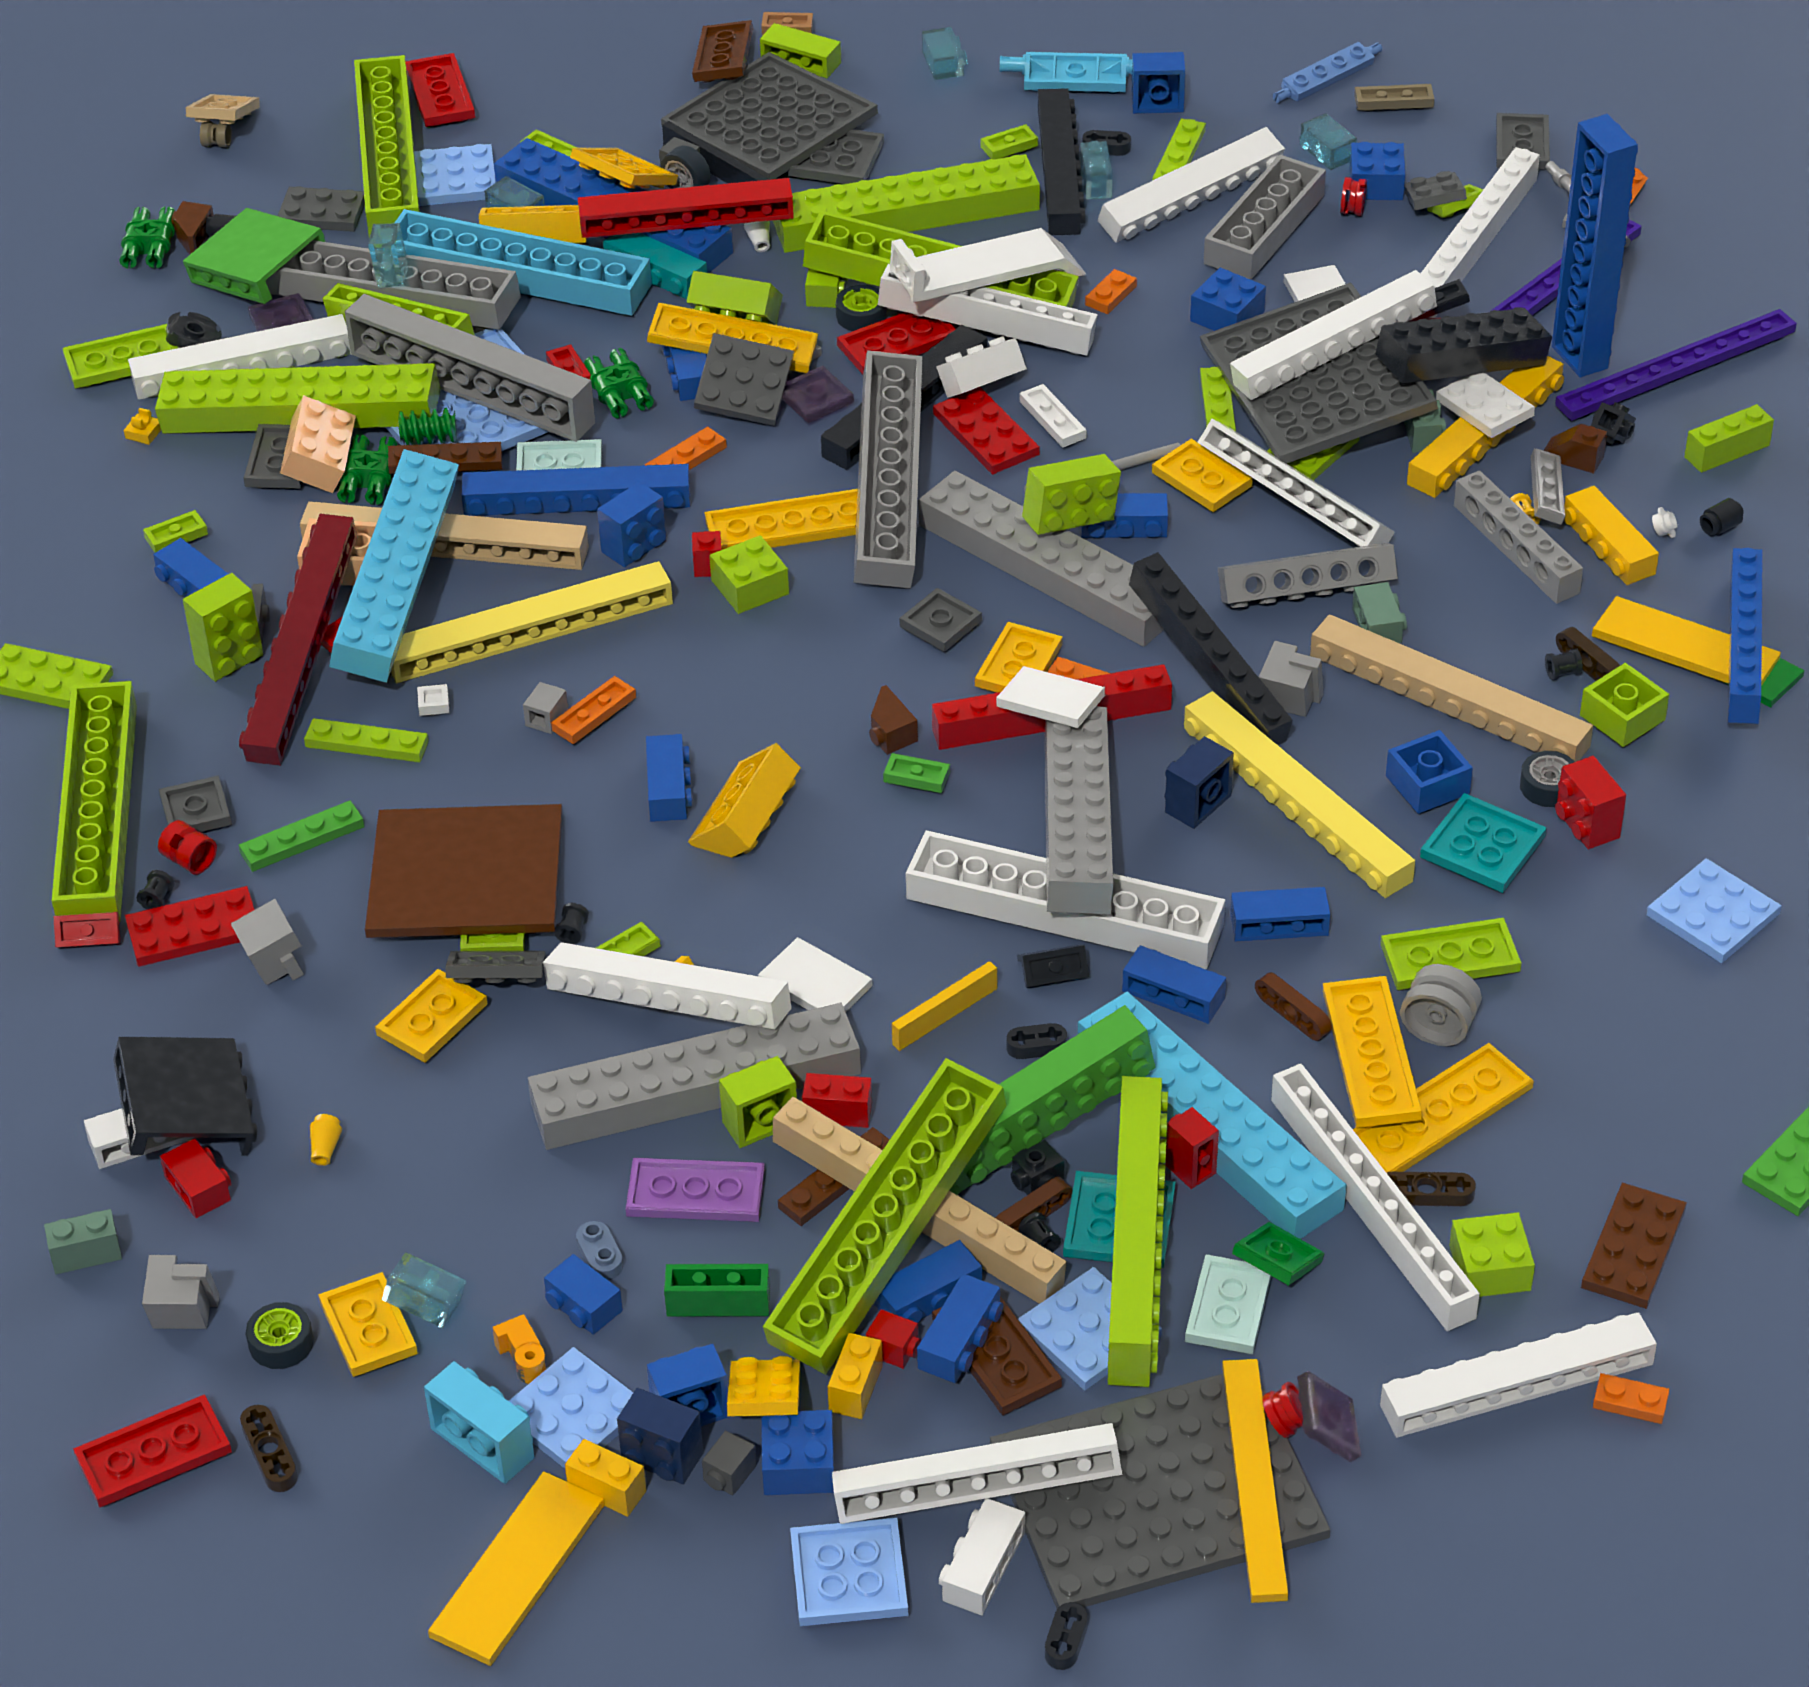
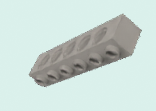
M1479 470L1456 480L1454 507L1547 596L1558 604L1580 594L1583 567Z
M1389 543L1217 567L1221 600L1224 603L1231 604V608L1248 606V601L1259 599V604L1277 602L1276 597L1287 595L1288 600L1300 599L1305 597V592L1315 591L1316 595H1328L1333 593V588L1343 587L1344 591H1354V587L1361 586V584L1389 583V580L1398 579L1394 544ZM1367 560L1370 569L1366 575L1362 576L1359 573V565L1362 561ZM1339 564L1342 569L1341 576L1333 580L1330 574L1331 568ZM1311 568L1314 574L1313 580L1305 584L1302 580V574L1306 569ZM1282 572L1286 580L1282 587L1277 588L1274 585V577ZM1254 576L1257 580V587L1254 591L1248 592L1245 587L1246 581Z

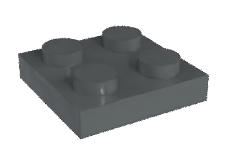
M1443 171L1430 178L1416 177L1404 184L1405 194L1415 210L1467 199L1466 190L1455 172Z
M936 588L901 616L899 622L901 628L945 652L982 621V612Z
M219 776L159 789L168 825L176 820H181L195 828L198 832L232 825Z

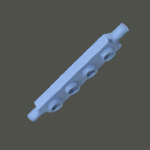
M1360 42L1348 46L1283 78L1282 90L1273 93V99L1276 103L1286 98H1291L1298 102L1372 65L1375 59L1374 55L1382 52V46L1379 42L1369 47H1364Z

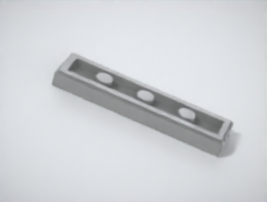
M1534 448L1530 456L1534 516L1562 524L1565 518L1561 458L1559 455Z

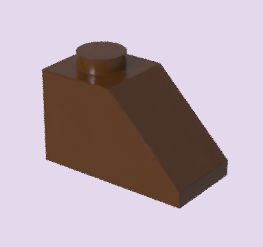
M182 201L177 211L173 212L172 224L175 227L176 237L189 255L209 238L206 234V221L209 216H214L212 205Z
M1579 424L1551 437L1543 451L1559 455L1563 465L1594 474L1604 458L1607 431Z
M885 685L880 689L871 714L869 734L872 742L876 746L879 745L888 755L918 742V724L914 715L890 688Z

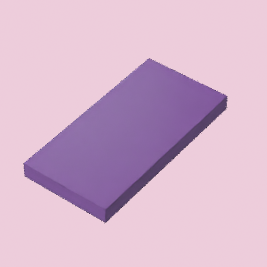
M633 1158L626 1202V1217L759 1222L765 1163Z

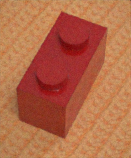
M806 1073L802 1102L841 1126L869 1128L872 1108L871 1078Z
M1193 1107L1182 1114H1176L1167 1123L1165 1166L1191 1190L1217 1173L1219 1130Z
M195 1138L160 1155L164 1177L195 1218L231 1201L228 1187L232 1183L228 1173L224 1168H217L208 1147L203 1149Z

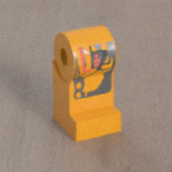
M524 1314L492 1327L494 1343L499 1354L510 1352L516 1364L517 1376L522 1382L529 1384L547 1369L544 1362V1350Z

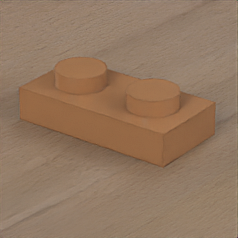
M763 12L762 35L765 34L773 23L812 33L813 13Z

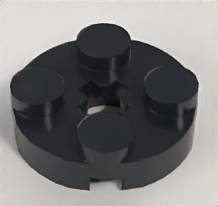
M181 312L171 315L168 319L166 341L173 346L182 348L220 340L222 335L221 330L219 332L216 330L217 324L213 320L198 313L189 312L188 316H180Z

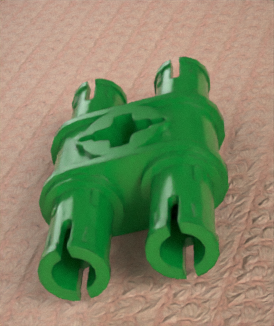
M168 206L166 213V207H162L159 211L158 220H149L151 213L146 207H142L140 214V207L135 208L133 218L127 223L125 227L126 234L121 241L123 251L119 262L123 267L128 268L130 261V267H135L138 254H148L145 262L149 267L154 268L156 261L157 268L162 266L164 254L169 252L171 248L170 241L175 234V228L172 224V215L175 210L172 207Z
M618 348L620 356L616 349L610 353L609 358L614 364L612 366L604 368L600 358L595 355L592 356L595 363H593L590 357L584 361L585 367L591 374L592 388L597 391L599 401L608 406L614 418H619L616 410L619 411L621 417L627 414L628 407L623 400L633 398L640 410H645L642 402L645 403L647 409H650L654 404V399L647 390L648 383L646 378L641 376L638 365L630 361L623 348Z
M358 434L352 438L345 472L340 479L341 484L337 497L340 501L346 503L347 495H349L348 503H351L355 500L357 488H368L365 494L366 501L374 504V499L377 496L376 505L383 501L385 488L389 487L392 481L388 467V446H396L397 441L389 436L388 443L385 444L387 438L384 436L379 441L378 451H367L370 444L369 439L361 435L360 442L358 443Z

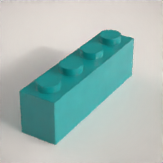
M642 233L611 235L603 241V248L605 250L650 258L652 284L685 299L688 297L693 271L707 273V263Z

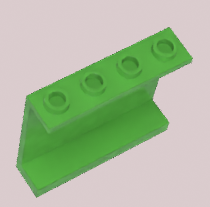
M245 208L185 258L183 263L191 283L266 304L272 299L266 280L311 241L325 242V236L319 227Z

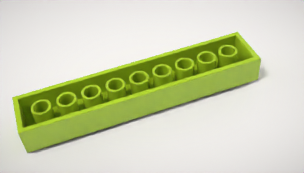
M405 55L354 60L365 212L369 238H384L404 209L420 212Z
M1013 155L1011 157L963 163L957 166L939 167L933 170L792 193L794 218L773 220V224L784 253L804 250L805 241L820 210L905 232H912L1040 210V184L1027 155Z
M820 210L805 241L803 267L864 282L869 285L880 286L881 277L887 265L890 264L891 244L894 240L902 239L907 247L912 249L915 257L962 246ZM1049 270L982 287L1072 308L1075 302L1079 276L1058 270Z
M435 363L164 372L155 411L162 434L257 431L258 424L290 425L292 416L304 395L356 415L353 428L399 427V411H402L405 418L408 419L411 410H414L416 417L420 418L421 411L425 409L427 416L431 417L433 409H437L441 387Z
M132 681L71 685L51 900L55 916L118 912L119 922L121 921L137 712Z
M945 1058L763 1325L768 1344L825 1375L841 1353L848 1333L854 1334L1006 1107L1003 1086Z
M1122 1076L1109 1327L1108 1385L1149 1387L1150 1373H1157L1160 1297L1153 1296H1160L1161 1270L1154 1269H1161L1162 1243L1155 1242H1162L1163 1216L1156 1215H1163L1164 1190L1157 1189H1164L1165 1164L1159 1163H1165L1166 1139H1161L1160 1137H1166L1167 1113H1161V1111L1167 1112L1168 1092L1162 1091V1078Z

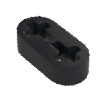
M1090 130L1082 136V148L1088 154L1123 156L1131 151V136L1121 131Z
M1056 1023L1013 1028L1007 1034L1006 1050L1011 1057L1016 1059L1043 1057L1067 1042V1031L1062 1025ZM1018 1041H1023L1024 1045H1019Z
M1068 1602L1058 1607L1045 1642L1046 1662L1057 1670L1069 1669L1076 1663L1087 1631L1088 1614L1086 1609L1078 1603ZM1070 1617L1077 1618V1621L1073 1622L1071 1630L1066 1629V1621H1069ZM1062 1642H1066L1067 1651H1064L1062 1655L1056 1654Z

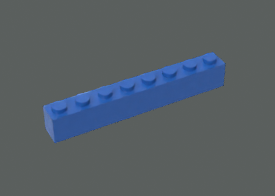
M668 464L466 472L462 474L461 496L464 515L485 516L597 511L599 507L639 481L663 497L664 508L690 507L689 465Z
M1733 548L1730 581L1728 722L1759 724L1762 669V549Z

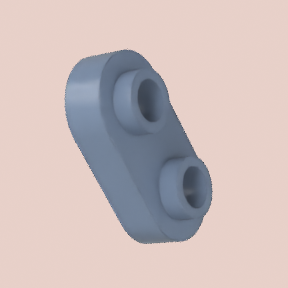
M589 1221L582 1224L576 1232L578 1249L586 1264L607 1280L615 1278L623 1269L622 1254L609 1228L599 1221Z

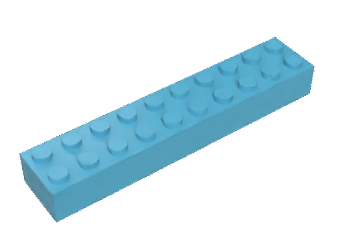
M407 209L402 211L383 238V248L387 252L516 271L521 294L606 310L622 315L632 316L652 285L650 258Z
M403 449L334 639L329 667L387 683L455 487L459 464Z
M1128 991L1078 1021L1079 1034L1122 1006H1127L1148 1031L1156 1068L1151 1070L1145 1077L1162 1078V1091L1168 1092L1167 1112L1161 1111V1113H1167V1123L1176 1114H1182L1193 1107L1219 1130L1217 1174L1274 1225L1301 1239L1344 1210L1346 1184Z

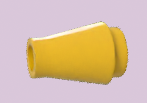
M320 1114L310 1124L311 1162L316 1165L325 1166L330 1164L331 1156L342 1133L340 1120L337 1117Z

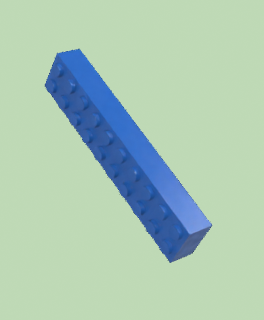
M1608 114L1578 122L1551 346L1580 378L1608 369L1615 314L1617 312L1618 291L1620 290L1621 269L1623 268L1624 246L1626 245V230L1629 222V207L1632 200V184L1635 177V162L1638 153L1636 141Z
M528 138L494 163L496 189L534 206L578 205L577 197L647 191L638 186H635V188L620 185V180L602 177L599 175L600 171L596 169L588 170L579 166L578 161ZM727 225L642 233L707 263V273H710L733 254L732 228Z

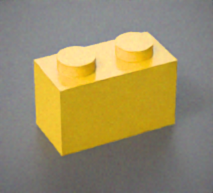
M848 1333L827 1386L829 1410H832L833 1413L858 1419L863 1418L883 1366L882 1340Z
M586 1439L581 1441L565 1463L567 1482L604 1498L605 1507L627 1517L646 1493L644 1466Z

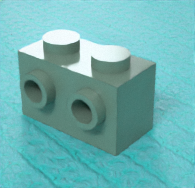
M1437 400L1438 409L1404 421L1412 453L1422 452L1446 430L1445 419L1440 418L1441 405L1439 400Z
M1389 583L1354 587L1352 609L1359 627L1397 643H1402L1403 630L1407 629L1406 616L1404 613H1400L1398 596L1396 593H1392Z
M111 1209L44 1224L55 1275L122 1259Z

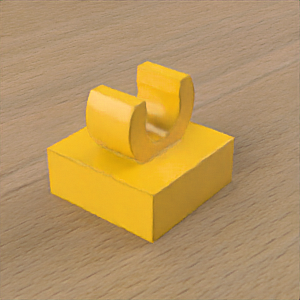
M139 408V414L137 413L135 417L133 416L130 423L124 429L125 439L150 445L161 431L160 424L157 418L151 417L150 410Z

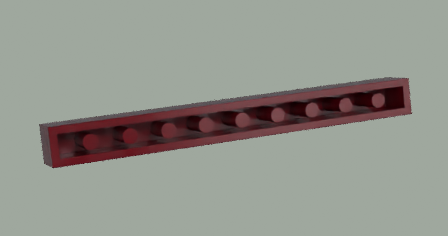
M320 513L316 525L313 524L311 526L310 543L303 550L301 569H297L295 573V587L293 592L288 594L286 613L280 617V631L278 637L273 638L270 660H267L264 664L262 684H258L256 687V701L254 707L249 708L246 731H242L240 734L239 747L243 749L247 762L278 766L282 764L357 539L353 517Z

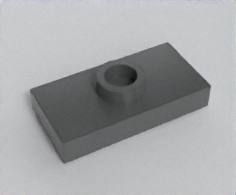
M259 583L253 584L251 590L262 644L265 622L270 621L269 605L266 603L264 585Z

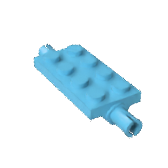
M1026 52V54H1023V57L1000 56L999 70L1000 72H1022V75H1024V90L1038 91V89L1069 88V91H1083L1087 93L1093 91L1117 93L1126 92V77L1132 74V59H1129L1127 54Z

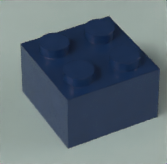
M1204 736L1195 745L1189 746L1185 754L1177 761H1172L1165 772V813L1192 829H1195L1231 797L1234 752Z
M636 1388L617 1417L621 1456L644 1466L645 1470L657 1474L666 1481L673 1480L684 1485L703 1455L700 1411Z

